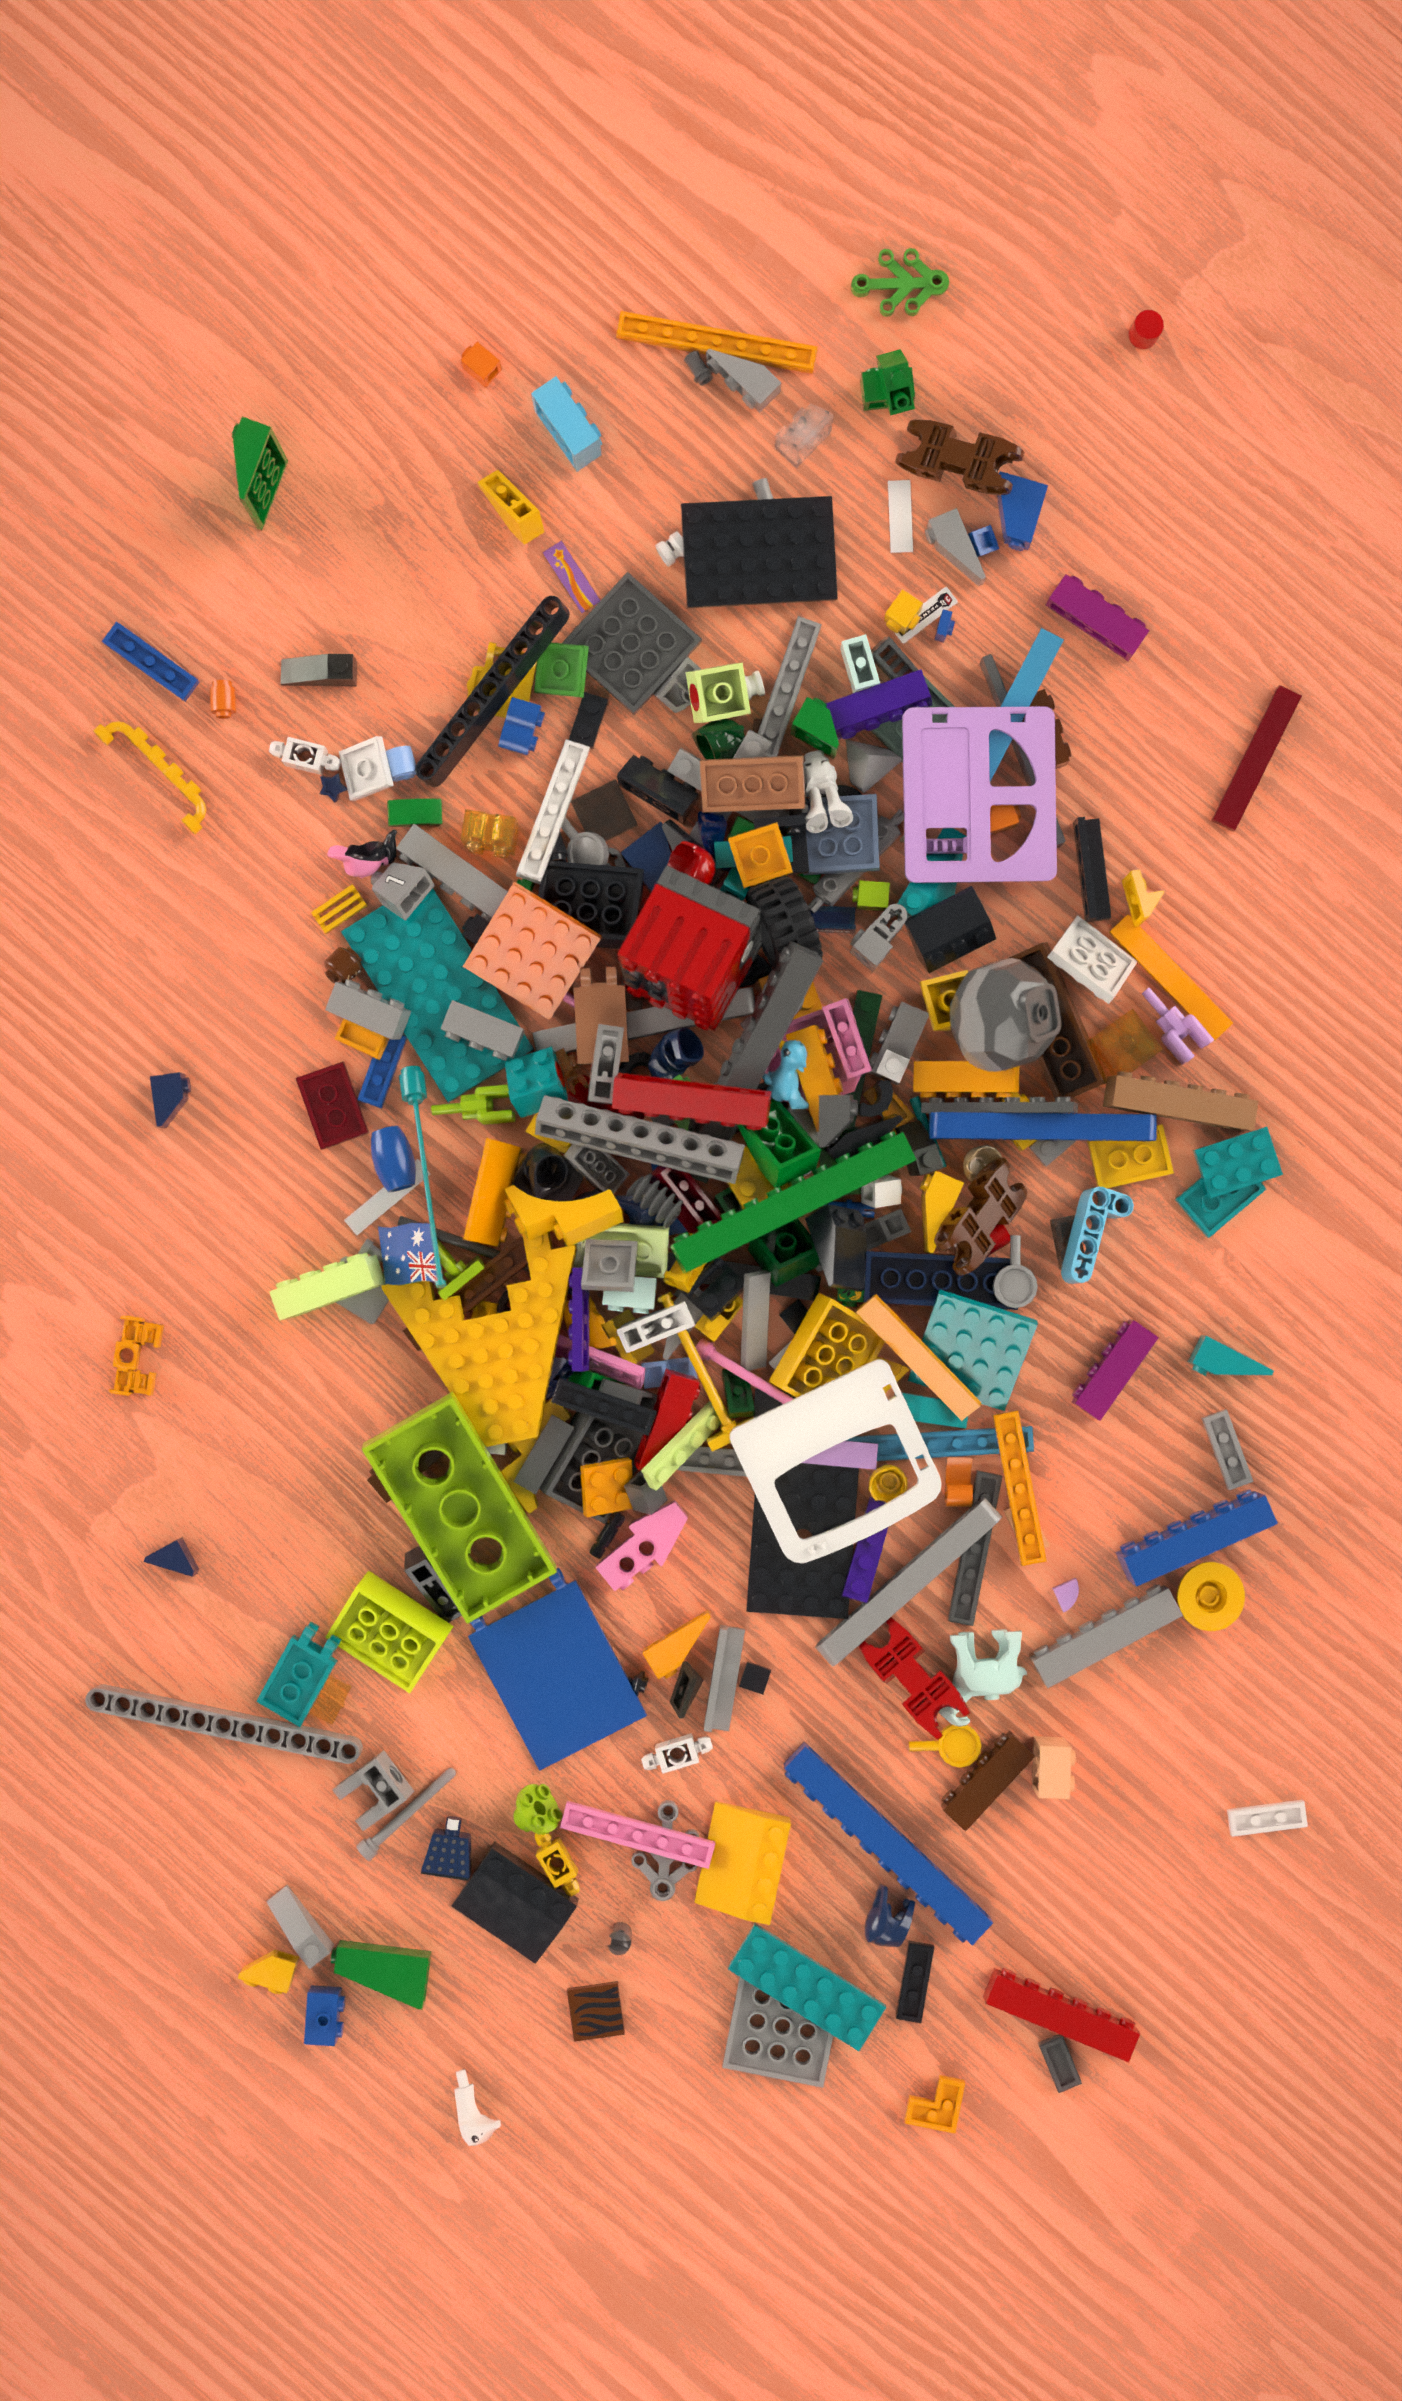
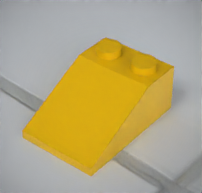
M938 1171L925 1175L919 1188L923 1190L921 1194L924 1252L927 1254L934 1253L937 1246L934 1239L938 1229L953 1209L964 1184Z

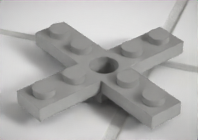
M749 730L733 758L764 757L772 742ZM680 748L667 771L702 791L701 759ZM785 809L736 811L752 822L758 818L789 816L790 814ZM732 811L702 812L690 836L710 852Z

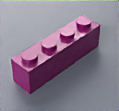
M1065 574L1045 605L1127 661L1131 659L1150 631L1146 628L1144 622L1137 618H1130L1125 614V610L1117 604L1111 605L1104 600V596L1100 592L1089 590L1083 586V582L1073 575L1070 577Z
M1129 1319L1128 1322H1122L1116 1331L1118 1336L1113 1343L1109 1342L1102 1350L1103 1358L1098 1364L1095 1362L1086 1374L1089 1378L1084 1385L1080 1383L1072 1393L1074 1397L1072 1403L1098 1421H1101L1159 1338L1135 1320Z

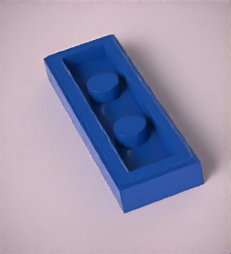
M402 1035L401 1039L397 1040L389 1039L380 1060L372 1057L357 1099L358 1101L381 1109L383 1108L407 1040L406 1036Z

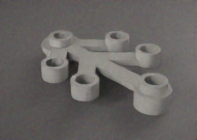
M671 1800L663 1801L658 1807V1816L662 1820V1827L672 1829V1822L678 1817V1806ZM666 1806H670L673 1812L665 1814L663 1809ZM689 1829L685 1832L686 1834H695L699 1837V1833L694 1829ZM636 1851L632 1855V1865L635 1868H639L651 1882V1895L659 1901L669 1900L675 1893V1884L688 1872H693L697 1868L696 1865L687 1867L685 1862H682V1865L669 1875V1865L675 1859L650 1853L659 1863V1874H657L647 1863L646 1854L642 1851ZM642 1856L644 1861L638 1864L634 1861V1858ZM665 1883L668 1888L665 1891H660L658 1885Z

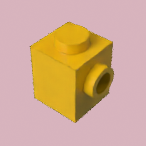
M902 589L885 613L884 621L886 626L895 633L900 631L905 635L908 629L913 630L920 621L921 617L918 615L922 611L923 603Z

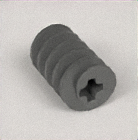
M650 1173L645 1177L642 1176L637 1179L627 1191L626 1196L630 1197L633 1195V1202H641L640 1207L642 1210L649 1208L648 1215H657L656 1222H664L663 1227L666 1229L680 1215L683 1201L680 1200L677 1203H673L675 1194L673 1193L666 1197L665 1194L668 1188L664 1187L658 1190L660 1181L657 1180L651 1184L652 1174Z

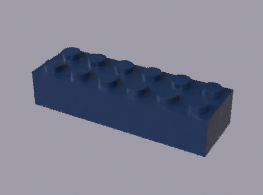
M866 1251L863 1302L877 1294L886 1304L934 1306L940 1289L1000 1309L1018 1310V1308L1007 1307L1000 1303L993 1290L994 1277L999 1270L1010 1265V1258L986 1257L972 1272L965 1275H957L953 1269L954 1255Z

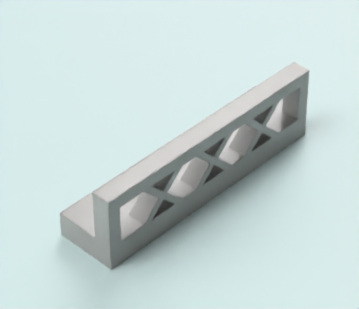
M720 1625L704 1731L712 1732V1729L729 1731L745 1635L744 1628Z

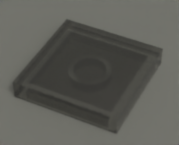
M616 779L571 800V804L584 831L599 834L605 842L638 826Z

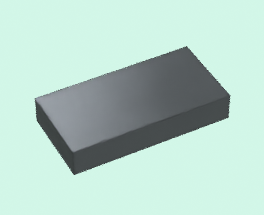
M1058 2034L1038 2042L1058 2093L1082 2084L1062 2035Z

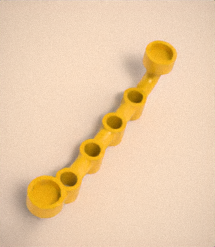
M120 721L111 722L105 727L99 724L93 732L106 746L114 740L112 736L114 732L124 733L148 760L195 805L196 813L193 816L188 813L181 821L196 835L203 828L200 823L206 814L205 802L198 795L201 789L192 780L186 783L181 778L184 772L174 762L169 766L163 760L166 754L158 745L155 744L151 747L146 742L149 737L140 727L134 730L128 724Z

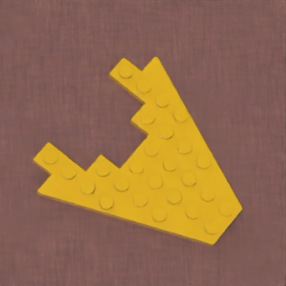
M550 1232L530 1241L525 1233H522L531 1280L507 1285L511 1311L464 1320L460 1296L448 1297L445 1301L443 1299L435 1300L433 1285L430 1281H420L406 1285L386 1284L381 1286L383 1292L449 1392L455 1394L486 1447L538 1437L569 1290V1276L573 1270L577 1251L576 1245L553 1249Z

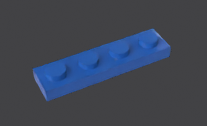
M117 621L102 640L103 644L184 702L187 701L200 683L194 676Z

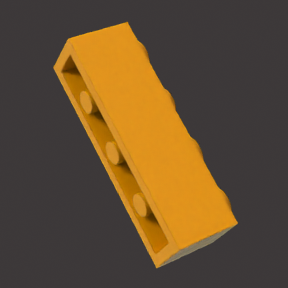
M813 1025L786 1034L787 1041L798 1040L806 1047V1067L803 1073L799 1069H797L806 1100L809 1103L816 1131L819 1132V1095H841L843 1086L840 1078H835L832 1068L836 1066L832 1054H827L824 1045L828 1043L824 1029L819 1030L818 1025Z
M914 1061L913 1092L921 1093V1097H936V1093H946V1097L960 1098L961 1093H971L973 1098L986 1097V1093H996V1098L1012 1097V1093H1019V1066L1002 1071H986L975 1067L968 1061Z

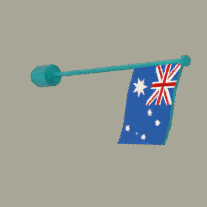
M407 1066L401 1069V1074L399 1075L402 1100L408 1102L409 1105H413L429 1223H408L392 1228L378 1226L385 1283L390 1285H406L420 1281L435 1282L436 1288L446 1287V1281L442 1278L418 1107L427 1098L425 1076L419 1066Z

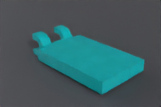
M310 1622L305 1627L300 1638L296 1635L291 1637L256 1701L298 1727H301L334 1669L338 1660L331 1656L342 1640L332 1635L324 1647L313 1642L312 1639L320 1627L313 1622Z

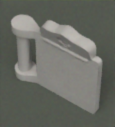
M367 1239L358 1254L367 1252L371 1256L377 1255L378 1260L382 1262L381 1249L374 1246L372 1240ZM343 1257L340 1260V1262L344 1261L345 1264L348 1263L346 1259L348 1257ZM381 1286L336 1303L366 1322L374 1324L389 1299Z

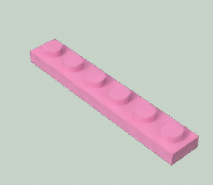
M571 1801L566 1803L560 1828L707 1869H709L715 1847V1841Z

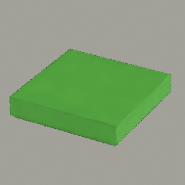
M550 643L537 660L534 693L584 698L589 646Z

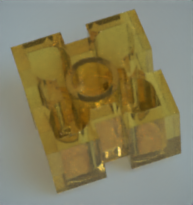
M465 809L460 840L464 843V847L469 849V853L483 855L484 851L487 850L494 852L493 856L508 858L509 855L515 856L520 826L517 818L513 816L486 814V812Z

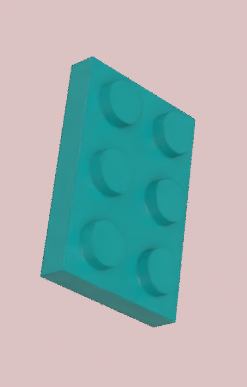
M1268 1127L1193 1150L1209 1199L1283 1175Z

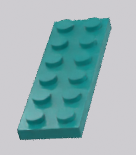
M754 1923L728 1965V1970L857 2051L861 2050L886 2009V2005L756 1923Z

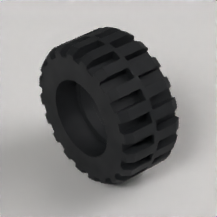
M780 876L749 889L746 895L747 904L760 909L762 949L773 970L776 969L779 963V955L782 949L787 947L790 941L817 952L822 958V945L814 919L810 914L809 907L801 891L798 890V886L789 876Z

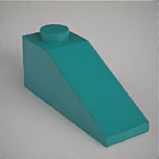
M1206 1335L1200 1336L1187 1361L1194 1365L1192 1370L1204 1376L1207 1373L1215 1375H1273L1274 1370Z
M901 1392L914 1421L966 1429L968 1416L961 1421L940 1398Z

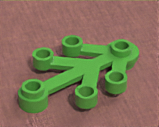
M909 248L904 253L903 261L905 265L913 267L922 276L912 277L894 260V254L891 250L883 249L879 253L878 262L882 267H887L897 278L870 279L865 274H858L852 280L851 291L856 297L862 298L867 296L870 290L898 289L889 299H884L880 304V313L885 317H889L913 289H923L916 298L908 299L905 304L906 314L915 316L919 313L920 307L932 295L939 296L947 291L949 278L942 270H931L919 259L918 251ZM912 254L916 259L910 261L907 259V256ZM883 255H888L890 257V260L884 261L881 257ZM937 278L941 281V284L935 285L932 280ZM862 280L865 281L866 285L860 287L857 282ZM888 304L892 309L886 311L883 309V306ZM915 304L917 309L910 310L908 305Z

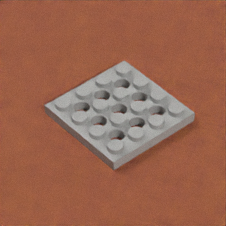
M739 1977L722 2068L823 2088L833 2035L789 2007L782 2005L781 2002L771 1996L766 2001L757 2000L755 1993L759 1989ZM759 2014L764 2017L765 2021L763 2025L756 2027L750 2023L751 2017ZM778 2020H787L790 2023L788 2030L784 2032L778 2031L775 2027ZM810 2024L815 2028V2032L809 2037L803 2036L800 2032L802 2026ZM749 2040H756L760 2047L757 2051L750 2052L745 2048V2044ZM774 2045H781L784 2047L785 2052L782 2056L775 2057L770 2053L771 2048ZM799 2050H806L810 2053V2057L807 2061L800 2062L795 2057L796 2053Z

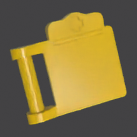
M489 642L485 667L475 666L472 670V676L467 682L468 696L494 664V656L499 657L505 648L496 646L497 643ZM537 661L495 716L506 718L512 697L530 702ZM512 668L508 669L504 676L508 675ZM496 688L490 691L489 696L495 693Z

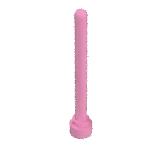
M702 1338L695 1348L701 1360L706 1359L709 1361L711 1359L782 1404L794 1399L715 1351L716 1348L713 1346V1343L706 1338Z

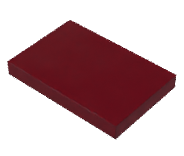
M344 1061L296 1078L321 1150L369 1134Z

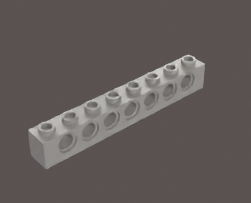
M545 1095L536 1118L535 1135L732 1184L736 1183L745 1146L735 1141H726L707 1134L702 1135L683 1128H674L662 1125L659 1122H650L634 1116L613 1113L610 1110H601L582 1103L577 1104L558 1097Z

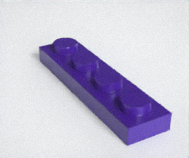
M573 1268V1272L569 1276V1286L572 1288V1299L569 1301V1312L572 1314L569 1338L572 1340V1350L569 1351L568 1360L569 1365H572V1371L589 1370V1290H582L581 1287L583 1268Z
M870 1497L865 1514L886 1504V1502L875 1501ZM888 1527L856 1543L842 1593L843 1597L863 1603L868 1602Z

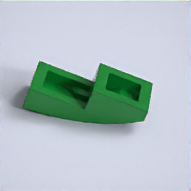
M398 799L387 801L388 826L412 827L413 824L440 826L442 824L441 799Z

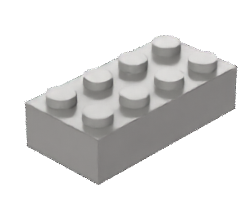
M572 1144L563 1155V1158L588 1182L602 1192L610 1189L614 1194L629 1175L608 1152Z

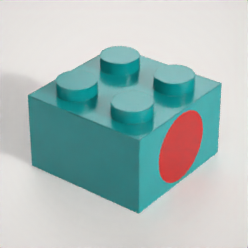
M552 1046L505 1062L510 1101L521 1118L538 1113L544 1095L568 1101L563 1064Z

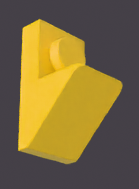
M1133 870L1121 881L1134 927H1139L1149 918L1164 891L1147 893V884L1145 879L1142 878L1141 871Z

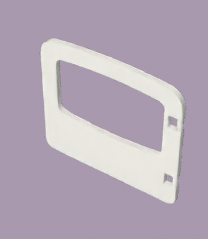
M877 1359L735 1427L730 1432L731 1444L783 1553L793 1562L806 1563L865 1539L934 1501L941 1490L942 1483L936 1466L932 1461L890 1366L882 1359ZM888 1384L891 1385L896 1395L890 1399H887L882 1388ZM887 1424L893 1425L917 1475V1484L900 1496L863 1516L824 1533L806 1539L800 1538L775 1488L774 1482L776 1478L814 1455L845 1440ZM923 1454L928 1465L922 1469L919 1468L915 1457Z

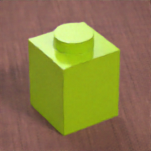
M859 880L858 887H853L852 902H857L856 909L885 911L889 902L890 883Z

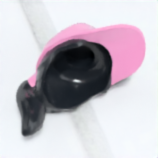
M397 830L390 831L383 842L371 841L359 846L352 844L349 847L332 846L329 848L327 855L343 861L344 870L350 876L360 878L371 876L380 866L388 865L395 861L397 854L395 841Z

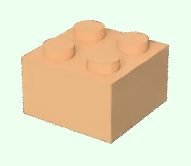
M1034 1736L1033 1753L1035 1757L1032 1765V1789L1038 1798L1070 1799V1792H1074L1075 1787L1074 1776H1071V1766H1075L1076 1761L1075 1750H1072L1071 1745L1064 1737Z

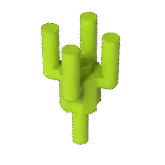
M508 1084L478 1087L475 1089V1094L461 1095L460 1103L431 1105L432 1115L462 1113L463 1120L477 1119L483 1125L516 1122L515 1112L512 1110L494 1111L493 1099L509 1098Z

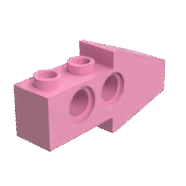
M674 1500L660 1507L652 1515L646 1514L629 1524V1528L634 1534L596 1564L595 1568L614 1591L619 1587L623 1591L634 1582L632 1577L639 1571L641 1574H644L654 1565L652 1560L655 1559L660 1566L664 1564L688 1519V1515ZM643 1541H649L653 1544L654 1550L649 1554H644L640 1551L639 1545ZM624 1557H629L634 1561V1567L630 1570H624L620 1566V1560Z

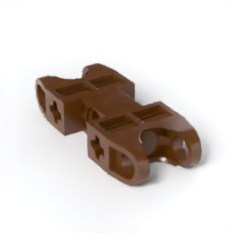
M911 420L909 422L907 431L919 437L918 440L921 441V445L914 451H907L906 454H897L895 462L899 467L918 477L940 482L945 470L964 475L962 480L966 489L991 495H1007L1011 493L1013 484L1001 478L1002 475L998 474V470L1006 463L1023 460L1025 452L1019 446L1001 437L979 432L976 443L973 444L957 440V434L952 425L932 420Z
M1006 1158L995 1159L979 1171L968 1187L974 1198L967 1207L953 1208L940 1225L934 1242L940 1250L949 1249L954 1245L956 1253L953 1260V1269L957 1275H965L972 1272L985 1260L995 1246L994 1241L989 1236L996 1225L1010 1224L1022 1208L1027 1197V1189L1022 1183L1008 1186L1007 1178L1010 1164Z

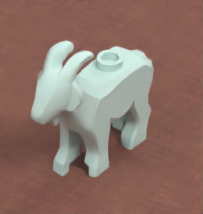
M991 1630L992 1636L999 1644V1651L995 1659L985 1658L977 1660L974 1632H958V1635H949L951 1644L955 1647L957 1654V1668L952 1683L962 1695L965 1703L973 1696H984L985 1700H997L999 1695L1010 1694L1020 1686L1023 1676L1027 1675L1025 1668L1017 1666V1657L1021 1651V1630ZM944 1707L938 1712L954 1726L962 1727L970 1723V1719L967 1716L956 1717L959 1710H955L952 1707Z

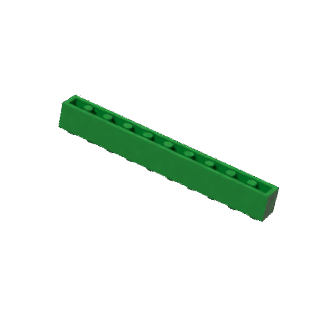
M892 1131L880 1137L881 1143L873 1146L872 1142L858 1148L859 1154L850 1157L849 1153L835 1159L836 1165L827 1168L825 1164L813 1170L814 1176L806 1180L802 1175L790 1181L791 1187L783 1191L778 1187L767 1192L768 1198L759 1202L755 1198L743 1204L745 1209L738 1213L732 1209L720 1215L721 1221L712 1224L710 1220L698 1226L699 1232L689 1236L688 1232H685L675 1237V1243L670 1247L683 1274L917 1160L904 1133L896 1135Z

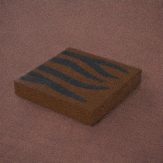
M618 1981L567 1988L574 2042L625 2035Z

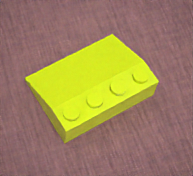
M368 1570L356 1586L325 1638L330 1639L332 1635H335L342 1639L338 1647L400 1688L411 1693L454 1626Z

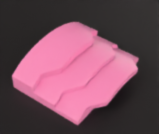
M847 998L824 1006L821 1010L794 1019L782 1039L787 1042L786 1034L813 1025H818L819 1030L824 1029L828 1041L824 1045L827 1054H832L836 1066L832 1070L835 1078L839 1077L843 1086L841 1095L854 1092L861 1075L872 1071L856 1025V1019ZM779 1047L765 1071L766 1074L769 1071H775L780 1065L781 1054ZM799 1078V1093L806 1100ZM788 1100L781 1101L782 1104L788 1102Z

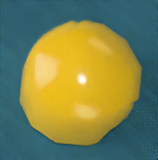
M888 1464L880 1466L870 1476L869 1491L875 1501L887 1503L907 1491L908 1478L903 1470L897 1466Z

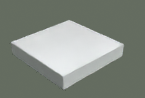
M381 736L373 737L339 751L350 801L359 800L394 786Z

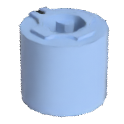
M399 746L386 751L393 781L408 780L416 775V762L411 746Z

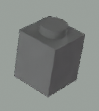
M642 1471L624 1485L635 1511L652 1515L668 1500L663 1486L657 1491L650 1488Z

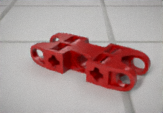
M890 1617L886 1621L890 1627L888 1628L890 1641L886 1646L876 1648L871 1644L869 1645L865 1640L858 1646L867 1663L884 1683L888 1684L895 1677L900 1681L911 1695L902 1703L903 1707L922 1728L939 1740L943 1737V1734L938 1729L937 1714L942 1708L952 1707L955 1710H959L964 1717L970 1713V1710L958 1689L941 1670L932 1678L916 1660L925 1650L907 1629Z

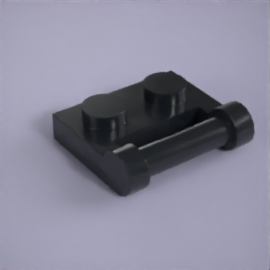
M718 1257L711 1260L703 1268L689 1293L680 1291L713 1322L744 1291V1280ZM719 1268L723 1273L697 1297L694 1292Z

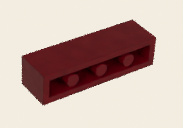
M660 1165L651 1172V1184L659 1180L658 1190L667 1187L666 1197L674 1193L673 1203H677L680 1200L683 1201L678 1220L688 1233L695 1234L699 1232L697 1227L710 1220L712 1224L722 1220L719 1211L688 1172Z

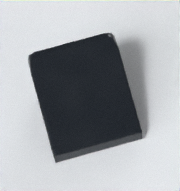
M797 1299L783 1310L779 1316L791 1331L796 1334L808 1310Z

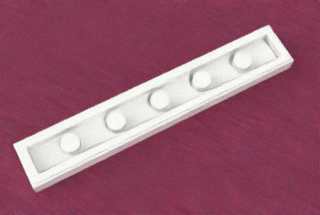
M568 739L565 740L517 869V877L541 884L588 757L589 746Z

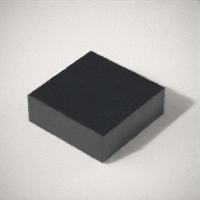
M747 1661L739 1687L763 1695L771 1669Z

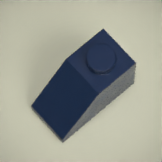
M181 1072L150 1076L156 1126L159 1128H167L189 1099L188 1093L191 1092V1083L189 1078H186L185 1074Z

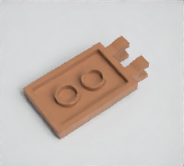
M606 967V982L592 983L590 968L580 969L581 987L574 988L578 1065L592 1064L598 1024L624 1027L620 1063L629 1062L625 985L617 986L616 967Z

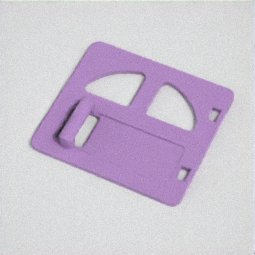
M915 707L907 709L902 716L905 877L912 883L1036 882L1052 880L1057 873L1055 715L1052 709L1049 707ZM932 714H947L946 723H932ZM1010 714H1025L1024 722H1011ZM992 730H998L1007 734L1025 752L1035 776V783L1032 786L994 787L990 784L989 733ZM991 806H1033L1036 810L1034 823L1023 845L1008 859L995 862L991 858ZM965 828L967 837L926 839V829ZM926 854H967V860L928 861Z

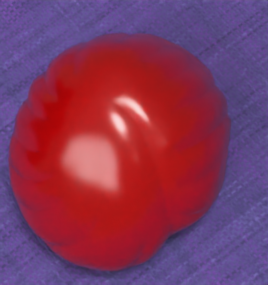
M682 841L675 847L667 866L707 885H710L715 874V862L711 854L700 846L687 841Z

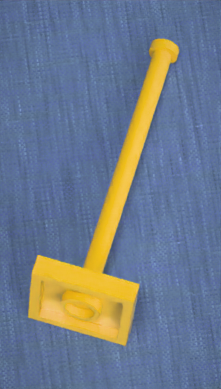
M671 1292L657 1298L659 1303L662 1302L664 1308L674 1305L671 1299L673 1296ZM683 1330L677 1334L723 1425L720 1427L721 1430L707 1438V1443L713 1452L731 1443L729 1436L732 1429L752 1420L753 1417H746L737 1422L735 1420L731 1421L687 1330Z

